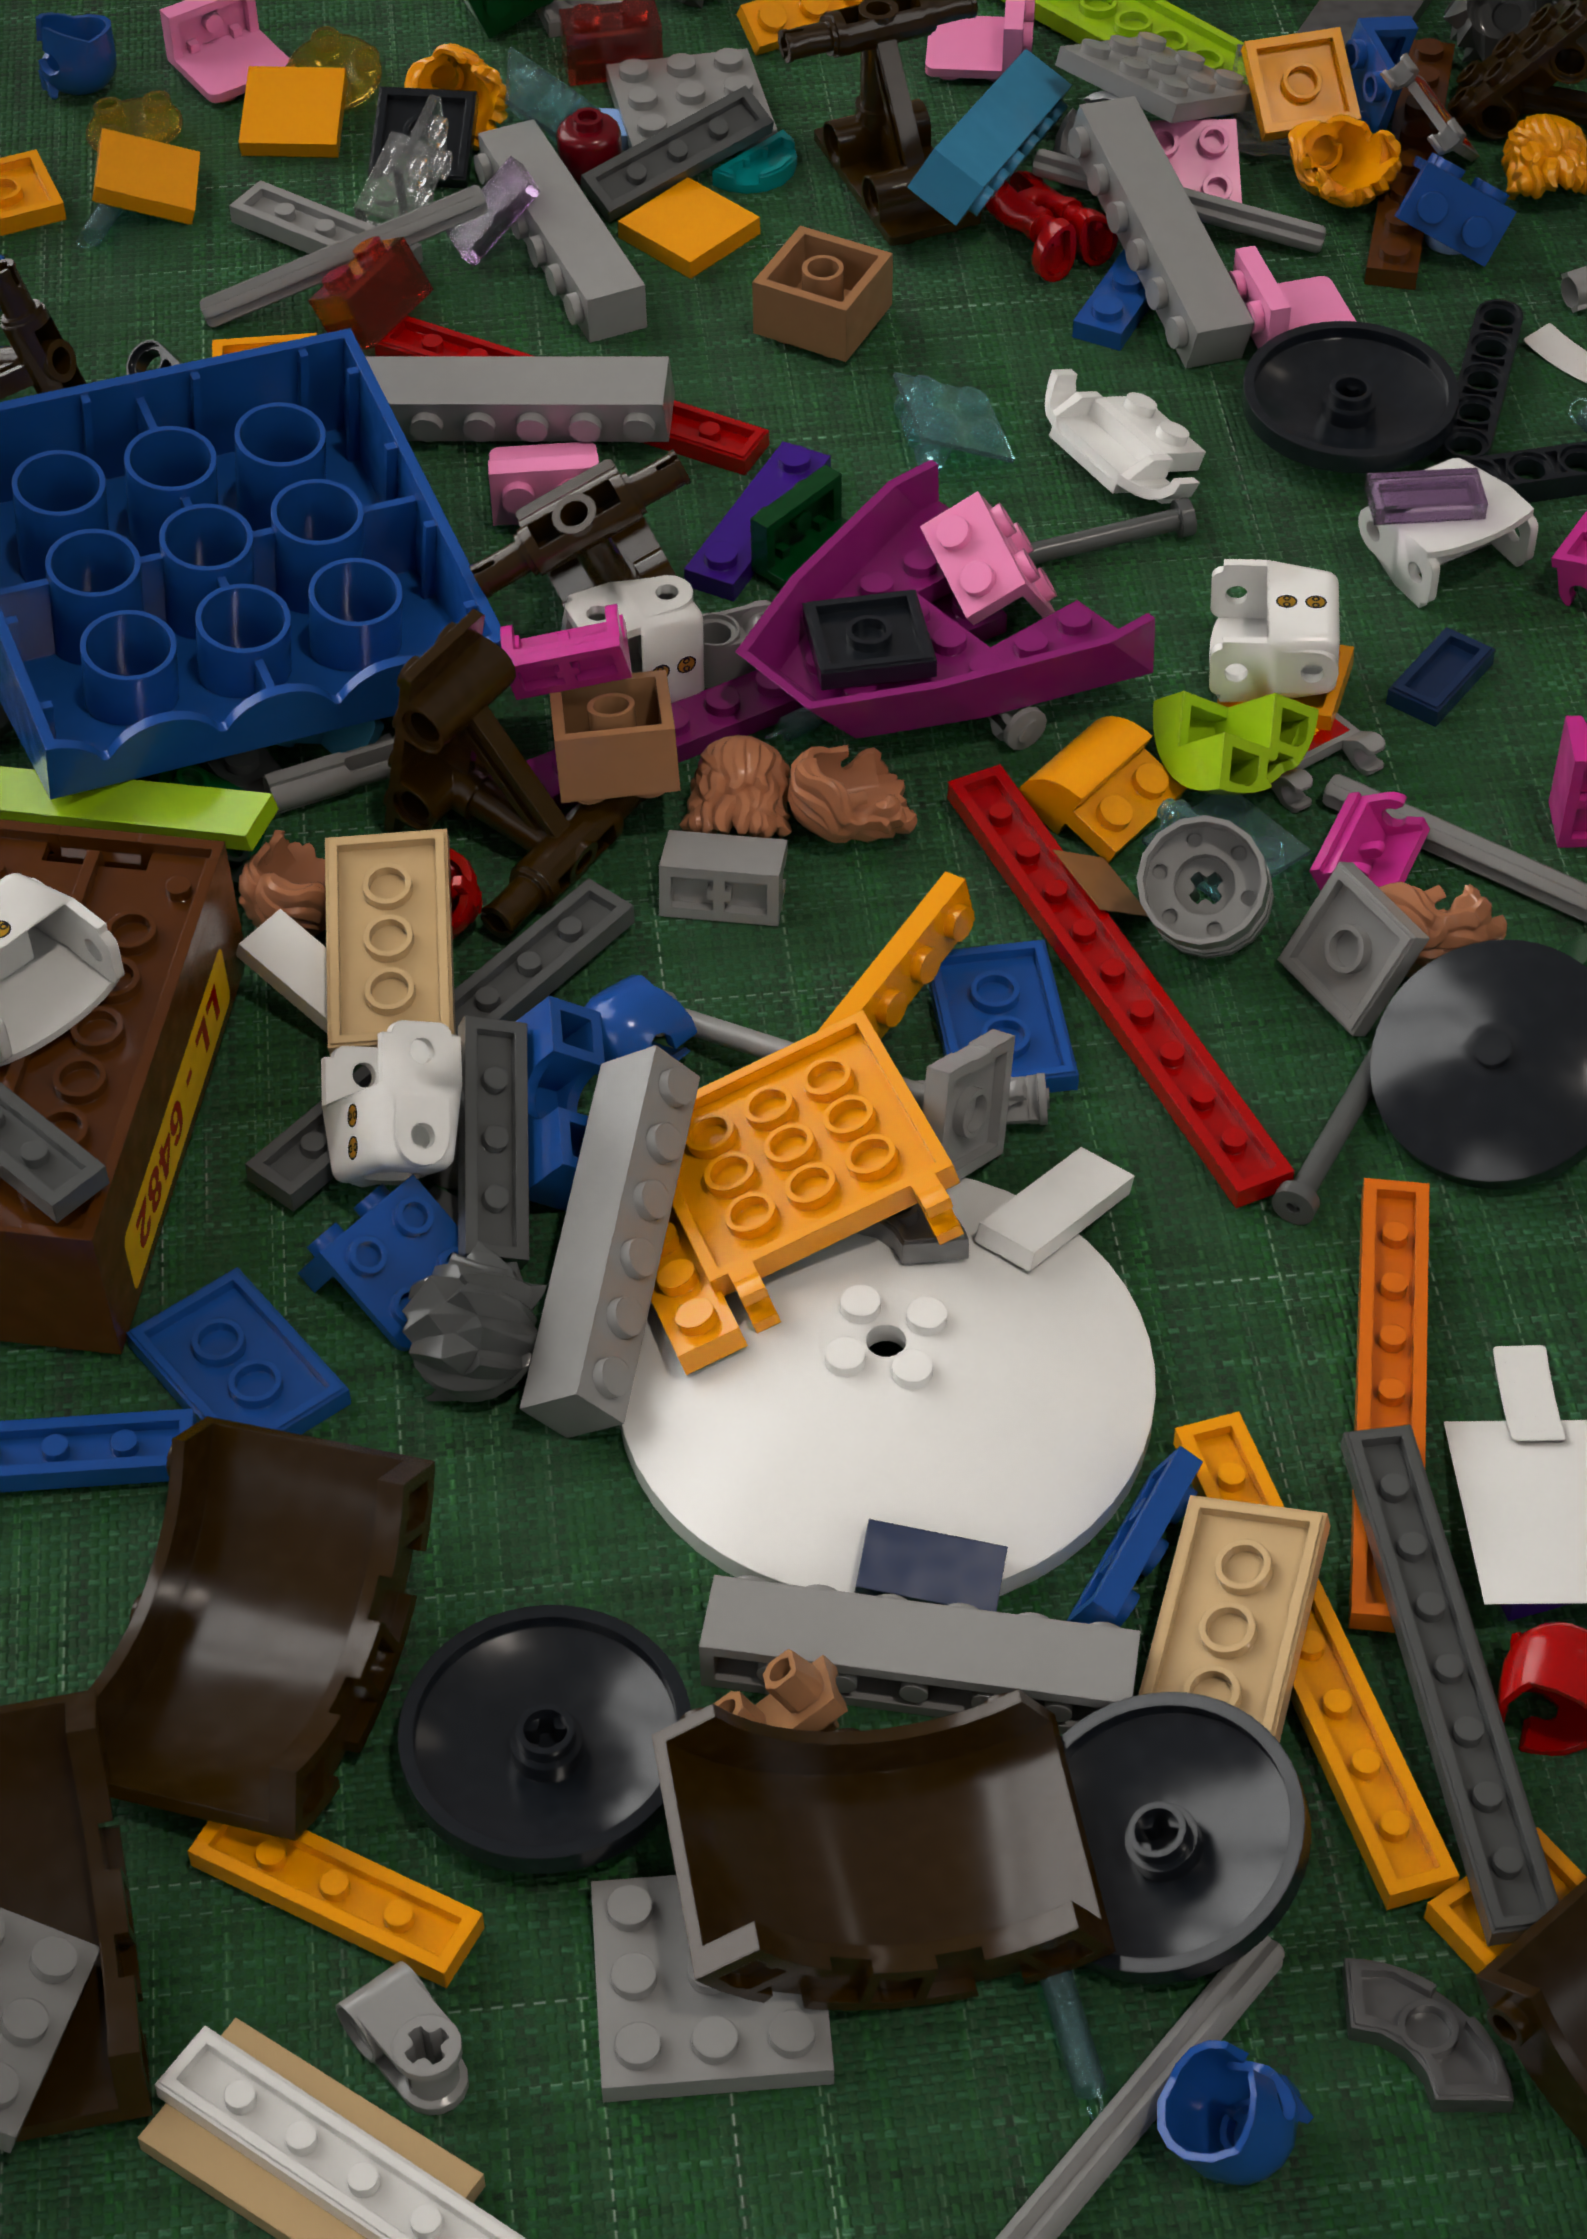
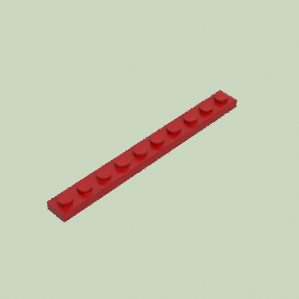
M1001 764L948 781L947 799L1234 1207L1239 1208L1275 1194L1282 1182L1293 1180L1295 1170L1109 913L1097 907L1053 852V850H1063Z

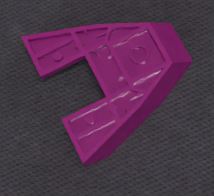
M931 459L888 481L788 579L735 651L805 708L857 739L985 718L1151 674L1154 667L1155 618L1146 613L1117 629L1083 603L1076 600L989 647L931 604L953 592L920 528L924 523L949 509V507L939 501L938 464ZM916 590L937 659V677L821 690L803 622L802 603Z

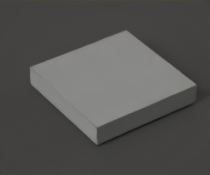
M1339 862L1277 960L1352 1036H1366L1430 938L1354 863Z

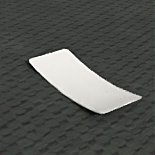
M1548 323L1524 338V342L1545 360L1570 376L1587 383V351L1570 340L1553 324Z
M1543 1345L1494 1347L1493 1355L1497 1380L1512 1440H1565L1566 1434L1555 1399L1546 1347Z

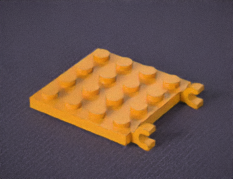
M863 1010L697 1090L672 1206L714 1292L716 1293L721 1290L723 1295L726 1296L737 1291L757 1334L781 1322L762 1278L917 1203L921 1207L939 1245L964 1234L961 1224L952 1210L953 1204L946 1192V1189L960 1183L954 1165Z

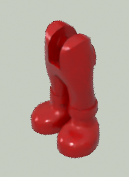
M1014 172L1010 178V184L1005 181L995 196L985 205L987 210L998 221L1009 228L1024 233L1028 239L1035 243L1031 258L1035 272L1049 282L1060 281L1069 273L1076 253L1091 266H1099L1105 263L1112 256L1118 242V236L1110 231L1104 214L1092 208H1084L1080 201L1074 197L1060 194L1048 186L1044 179L1035 176L1032 172Z

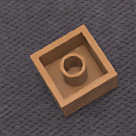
M799 226L752 282L753 333L774 339L783 344H790L819 353L828 358L847 362L892 305L893 253Z
M666 670L632 673V678L549 693L561 803L578 802L589 805L602 802L608 798L627 796L655 798L666 792L681 791L675 725Z

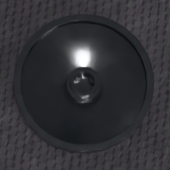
M1330 321L1313 323L1288 330L1260 347L1250 359L1245 370L1242 408L1244 416L1254 433L1269 447L1289 459L1307 466L1333 472L1376 473L1405 467L1435 452L1447 440L1454 428L1460 393L1456 376L1446 360L1419 339L1382 325L1355 321Z
M1490 940L1466 945L1439 956L1418 970L1401 986L1389 1002L1377 1026L1370 1056V1077L1372 1091L1382 1119L1396 1142L1414 1161L1441 1178L1460 1185L1482 1189H1512L1529 1186L1557 1176L1587 1156L1586 966L1557 949L1539 943L1523 940Z
M567 1605L528 1606L490 1616L467 1627L444 1643L421 1668L410 1686L402 1707L398 1730L401 1767L410 1799L419 1815L440 1839L465 1856L491 1867L528 1874H550L573 1871L604 1862L637 1844L666 1816L651 1735L679 1721L683 1714L691 1710L687 1690L680 1674L663 1650L644 1633L616 1617L583 1607Z
M1158 1692L1133 1696L1111 1703L1083 1718L1061 1735L1116 1952L1083 1966L1098 1974L1131 1983H1176L1215 1972L1241 1958L1262 1942L1277 1926L1295 1899L1305 1876L1311 1846V1817L1303 1785L1290 1758L1267 1728L1241 1709L1222 1700L1187 1692Z

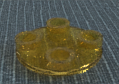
M322 26L313 31L311 40L297 48L285 66L345 68L348 84L344 110L353 108L366 101L377 89L382 76L380 54L377 48L358 37L339 34L337 29L330 26Z
M155 90L148 92L143 97L122 101L116 97H106L98 100L93 105L95 116L86 128V139L88 144L97 152L102 128L169 144L180 133L183 126V118L179 109L172 104L170 95L166 91Z

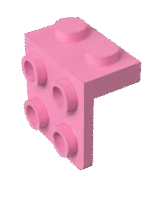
M184 0L160 9L167 60L209 102H229L237 96L244 94L248 66L294 67L293 61L259 29L256 0Z
M1006 0L1005 17L976 16L971 19L966 18L937 25L936 30L928 36L925 73L928 76L939 77L943 80L974 78L995 82L1025 49L1032 53L1035 0Z
M1207 118L1170 123L1164 120L1149 122L1184 188L1242 203L1236 119Z
M1255 245L1235 249L1233 271L1229 272V275L1255 322L1250 336L1258 349L1277 335L1300 326L1330 321L1357 322L1330 278L1317 276L1277 283Z
M592 442L506 446L492 449L489 453L488 475L493 526L519 525L516 517L518 509L597 465L599 460L596 445Z
M977 491L920 526L965 617L973 625L1022 596L1042 618L1055 612L1050 600L1057 597V593L1041 567L1037 569L1030 558L1029 553L1034 550L1027 535L1018 522L1013 524L1001 503L992 507Z

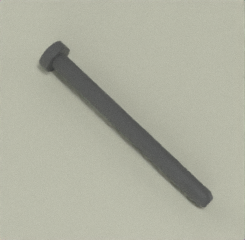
M1189 498L1176 499L1171 502L1170 510L1032 542L1031 545L1034 551L1029 553V556L1034 564H1039L1176 531L1179 538L1192 536L1197 532L1195 510Z
M1372 1046L1295 1179L1282 1182L1272 1197L1273 1209L1287 1222L1296 1225L1308 1224L1313 1220L1320 1207L1317 1191L1373 1095L1370 1077Z

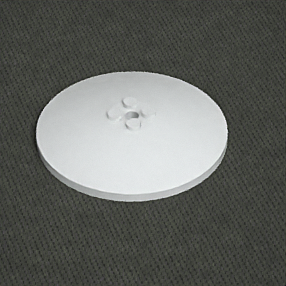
M964 1177L960 1180L959 1184L946 1189V1192L953 1204L952 1210L968 1236L969 1258L902 1265L895 1251L877 1238L855 1233L762 1278L781 1322L758 1334L737 1291L724 1296L748 1346L688 1375L685 1374L651 1301L625 1422L619 1425L627 1457L639 1484L653 1507L673 1531L696 1552L734 1577L752 1575L768 1582L804 1587L820 1584L830 1586L837 1591L854 1593L868 1520L873 1519L1007 1546L999 1596H1002L1037 1580L1066 1562L1087 1545L1114 1516L1129 1494L1142 1468L1150 1442L1156 1398L1155 1364L1150 1338L1140 1311L1127 1287L1111 1265L1079 1234L1030 1272L975 1242L979 1222L1016 1195ZM891 1341L900 1345L903 1350L894 1356L882 1357L870 1351L869 1347L877 1342Z

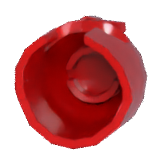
M1550 1622L1543 1623L1524 1633L1516 1632L1511 1634L1510 1650L1504 1659L1497 1695V1704L1503 1723L1505 1722L1509 1703L1523 1692L1542 1695L1551 1701L1558 1711L1557 1716L1551 1720H1544L1534 1716L1524 1720L1519 1749L1522 1752L1537 1755L1565 1756L1587 1748V1629L1571 1623Z

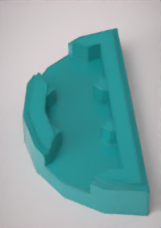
M784 130L777 132L713 170V186L728 192L744 194L767 192L782 186L794 176L797 167L794 139Z

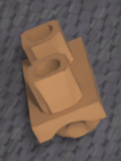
M787 1649L768 1663L762 1675L765 1688L770 1694L754 1705L740 1691H730L714 1703V1705L732 1714L751 1721L775 1727L832 1732L839 1728L837 1719L848 1711L846 1702L836 1684V1677L838 1676L837 1667L824 1655L810 1663L790 1649Z

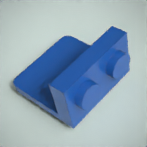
M1411 16L1358 18L1351 39L1348 40L1345 46L1362 118L1361 121H1365L1368 124L1372 134L1379 130L1387 129L1402 88L1392 91L1380 73L1397 65L1404 53L1409 54L1418 31V27Z
M1433 152L1427 161L1416 155L1412 165L1420 169L1394 216L1485 267L1517 212L1505 205L1510 195L1478 177H1475L1471 185L1465 183L1461 178L1466 170Z
M414 1174L392 1192L382 1183L353 1208L360 1219L346 1231L336 1222L306 1247L314 1258L298 1272V1275L314 1293L335 1277L393 1346L400 1351H409L412 1344L402 1332L407 1322V1318L402 1310L411 1300H408L411 1286L415 1282L432 1275L434 1266L448 1264L453 1252L458 1254V1225Z

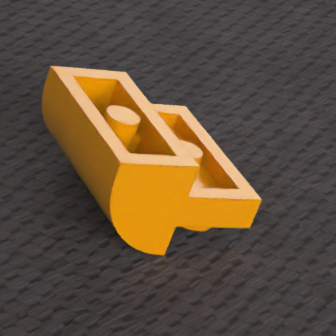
M1106 716L1094 721L1023 783L1019 790L1038 817L1056 835L1068 826L1109 864L1177 802L1187 788L1174 780L1166 768L1145 749L1153 735L1128 719Z

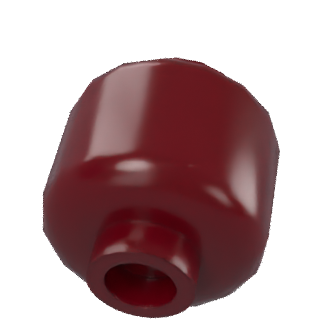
M585 107L578 109L573 114L567 116L558 126L556 133L558 156L579 185H581L582 174L622 153L621 130L618 122L610 115L596 108Z

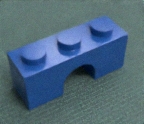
M548 996L515 1021L527 1023L529 1201L566 1211L589 1117L577 1113L578 1101L584 1086L591 1077L599 1072L601 1064L605 1062L601 1013Z

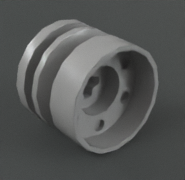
M1207 815L1179 819L1158 832L1142 853L1136 877L1140 904L1161 937L1182 953L1206 959L1233 955L1254 942L1268 923L1274 901L1270 870L1251 835L1230 820ZM1205 881L1208 885L1213 886L1220 881L1221 883L1217 889L1221 899L1215 904H1212L1207 899L1201 900L1197 904L1196 902L1199 900L1200 895L1196 887L1199 883Z

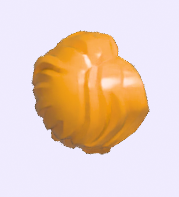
M452 43L439 45L435 48L431 57L422 58L414 62L408 69L404 83L405 88L477 91L479 106L474 151H479L478 133L496 129V122L502 124L509 115L506 112L509 106L508 87L502 83L500 73L484 63V60L479 58V55L469 48Z
M1335 115L1326 122L1317 120L1303 122L1296 125L1288 134V143L1291 147L1289 151L1301 188L1339 207L1352 208L1353 206L1359 207L1369 204L1376 198L1375 196L1382 195L1390 190L1389 184L1395 181L1397 173L1402 168L1399 157L1401 144L1394 134L1388 130H1379L1372 134L1365 121L1358 120L1349 115Z
M1535 114L1520 120L1516 127L1508 132L1509 138L1503 147L1504 155L1501 159V165L1508 181L1506 193L1510 195L1508 199L1515 201L1516 197L1521 193L1524 197L1531 195L1536 200L1542 197L1546 190L1556 192L1558 183L1566 191L1572 189L1575 193L1580 192L1587 195V140L1580 126L1558 115Z

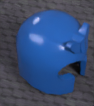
M49 12L36 16L37 41H42V49L45 52L43 58L38 60L40 68L38 72L42 89L47 90L52 100L57 99L59 92L85 96L103 89L113 78L117 66L111 20L105 16L95 14L71 16Z
M631 975L593 996L585 1006L601 1013L605 1062L655 1045L679 1061L690 1050L687 1047H678L697 1034L692 1017L681 1003L664 990L654 986L643 975ZM663 1033L668 1045L671 1047L658 1044L653 1041V1038L657 1034Z
M1207 2040L1190 2047L1175 2064L1157 2100V2129L1168 2149L1214 2183L1251 2185L1266 2180L1284 2165L1295 2147L1298 2121L1308 2124L1314 2116L1300 2098L1299 2089L1286 2075H1280L1268 2065L1247 2061L1246 2058L1249 2053L1226 2041Z

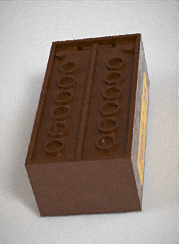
M0 819V879L12 873H20L24 876L35 878L46 886L76 899L107 924L108 931L112 933L118 943L125 975L119 979L120 981L109 995L79 1023L35 1052L0 1067V1082L106 1166L110 1182L60 1222L56 1223L0 1177V1341L121 1355L127 1339L126 1332L129 1331L246 965L236 956L238 944L243 941L226 845L225 841Z

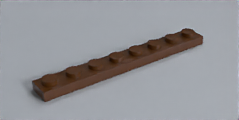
M1434 38L1414 39L1408 55L1418 67V74L1424 78L1445 107L1455 44L1443 43ZM1407 87L1402 88L1394 109L1391 133L1394 134L1401 144L1399 157L1402 168L1397 173L1395 181L1389 184L1390 190L1379 195L1364 284L1415 290L1425 233L1401 221L1394 215L1420 169L1412 165L1413 160L1417 155L1427 161L1432 152L1437 154L1427 140V137L1432 133L1435 135L1439 131Z

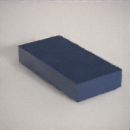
M1446 627L1390 686L1386 704L1436 727L1493 665L1496 649Z
M869 1519L854 1593L873 1596L896 1594L911 1601L941 1605L965 1603L979 1610L997 1612L1008 1547Z

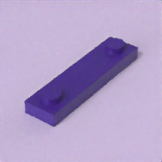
M782 441L684 568V579L691 584L692 588L734 602L756 573L751 569L750 518L761 508L774 502L792 489L797 482L806 479L822 466L827 465L831 467V456Z

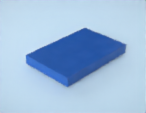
M1045 939L952 949L940 964L935 978L928 984L943 1056L959 1051L969 1045V1042L992 1029L1015 1035L1011 1077L1045 1073L1046 1088H1049V1093L1078 1090L1079 1073Z
M238 1267L126 1332L129 1348L183 1409H194L196 1423L209 1416L301 1435L352 1404L350 1391L347 1386Z

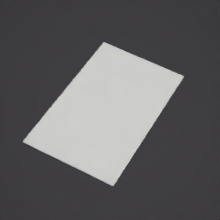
M1561 1420L1566 1439L1548 1441H1514L1511 1438L1507 1421H1444L1484 1605L1587 1603V1420Z

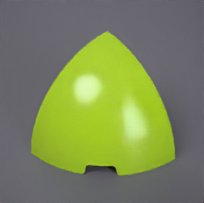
M1181 691L1154 700V738L1164 767L1173 779L1189 789L1216 795L1250 794L1271 788V783L1276 781L1283 773L1295 769L1301 763L1314 737L1319 709L1277 693L1226 707L1189 692Z

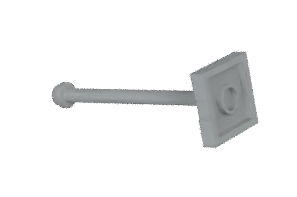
M664 990L666 993H668L670 996L677 1000L674 993ZM685 1008L692 1017L697 1029V1034L693 1037L745 1054L764 1058L794 1043ZM992 1029L969 1042V1045L959 1051L951 1052L928 1065L925 1084L902 1077L953 1163L959 1180L998 1157L1004 1150L1015 1035ZM660 1033V1034H657L656 1036H657V1037H662V1036H664V1034H663V1033Z

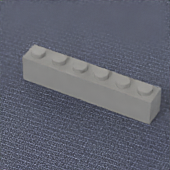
M1131 96L1079 105L1074 126L1068 133L1070 153L1073 158L1079 160L1087 176L1090 192L1098 197L1106 213L1110 231L1117 234L1126 252L1129 268L1134 272L1136 271L1145 289L1149 307L1152 310H1156L1165 328L1168 344L1171 348L1176 349L1185 369L1242 358L1255 322L1136 97Z
M532 119L478 133L480 154L474 156V166L478 180L482 185L488 184L497 210L499 212H506L515 238L517 240L523 239L526 243L533 266L535 268L541 267L544 271L551 294L553 296L559 295L564 302L569 322L572 325L578 324L589 343L646 328L647 313L644 282L536 121Z
M365 356L407 441L669 442L675 399L669 356Z
M657 1045L604 1062L600 1066L520 1404V1410L566 1438L622 1425L625 1422L700 1081L699 1075Z
M714 1575L699 1643L700 1678L702 1686L769 1695L770 1693L765 1688L762 1674L769 1662L787 1649H790L810 1663L822 1655L826 1656L837 1667L838 1676L836 1677V1684L846 1705L941 1718L979 1706L994 1695L1009 1693L1019 1689L1055 1714L1059 1732L1063 1734L1091 1713L1111 1703L1133 1697L1141 1631L1124 1629L1109 1622L1086 1624L1050 1619L1045 1615L1034 1612L1010 1614L979 1610L965 1603L941 1605L911 1601L896 1594L873 1596L842 1592L830 1586L820 1584L804 1587L774 1583L752 1575L738 1577Z

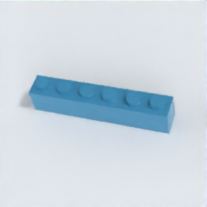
M1025 49L933 149L907 188L954 225H957L968 211L977 217L988 201L995 196L1005 181H1008L1018 166L1025 161L1034 147L1038 146L1048 131L1061 118L1069 106L1062 99L1072 84L1029 50Z

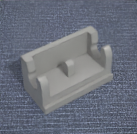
M669 830L659 863V916L778 926L786 888V879H783V873L787 859L788 840Z

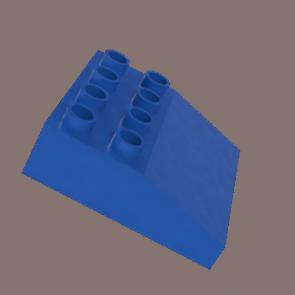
M351 328L0 402V703L50 800L394 716L398 709L400 688L397 686V679L403 666L413 656L421 657L435 644L439 634L446 625L451 622L458 623L472 609H476L485 615L482 635L501 647V625L487 597L470 570V564Z

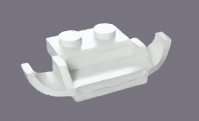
M1072 369L1051 370L1045 394V413L1052 425L1049 437L1112 494L1132 493L1147 500H1156L1161 504L1171 503L1173 500L1180 498H1189L1193 495L1200 484L1194 477L1174 478L1171 483L1166 479L1168 472L1199 470L1206 453L1189 437V431L1185 427L1170 421L1157 409L1156 402L1144 394L1131 392L1127 396L1103 397L1097 391L1076 392L1077 373Z

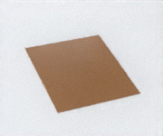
M1053 850L1100 910L1148 917L1140 902L1103 857Z

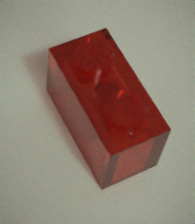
M623 0L622 2L600 5L583 3L573 8L559 9L562 61L569 86L607 82L606 64L621 63L627 59L649 60L663 58L662 24L655 0Z
M379 236L368 238L353 249L354 257L346 265L333 269L322 278L321 282L324 286L308 301L327 333L351 328L362 350L374 348L434 290L404 237L381 240Z

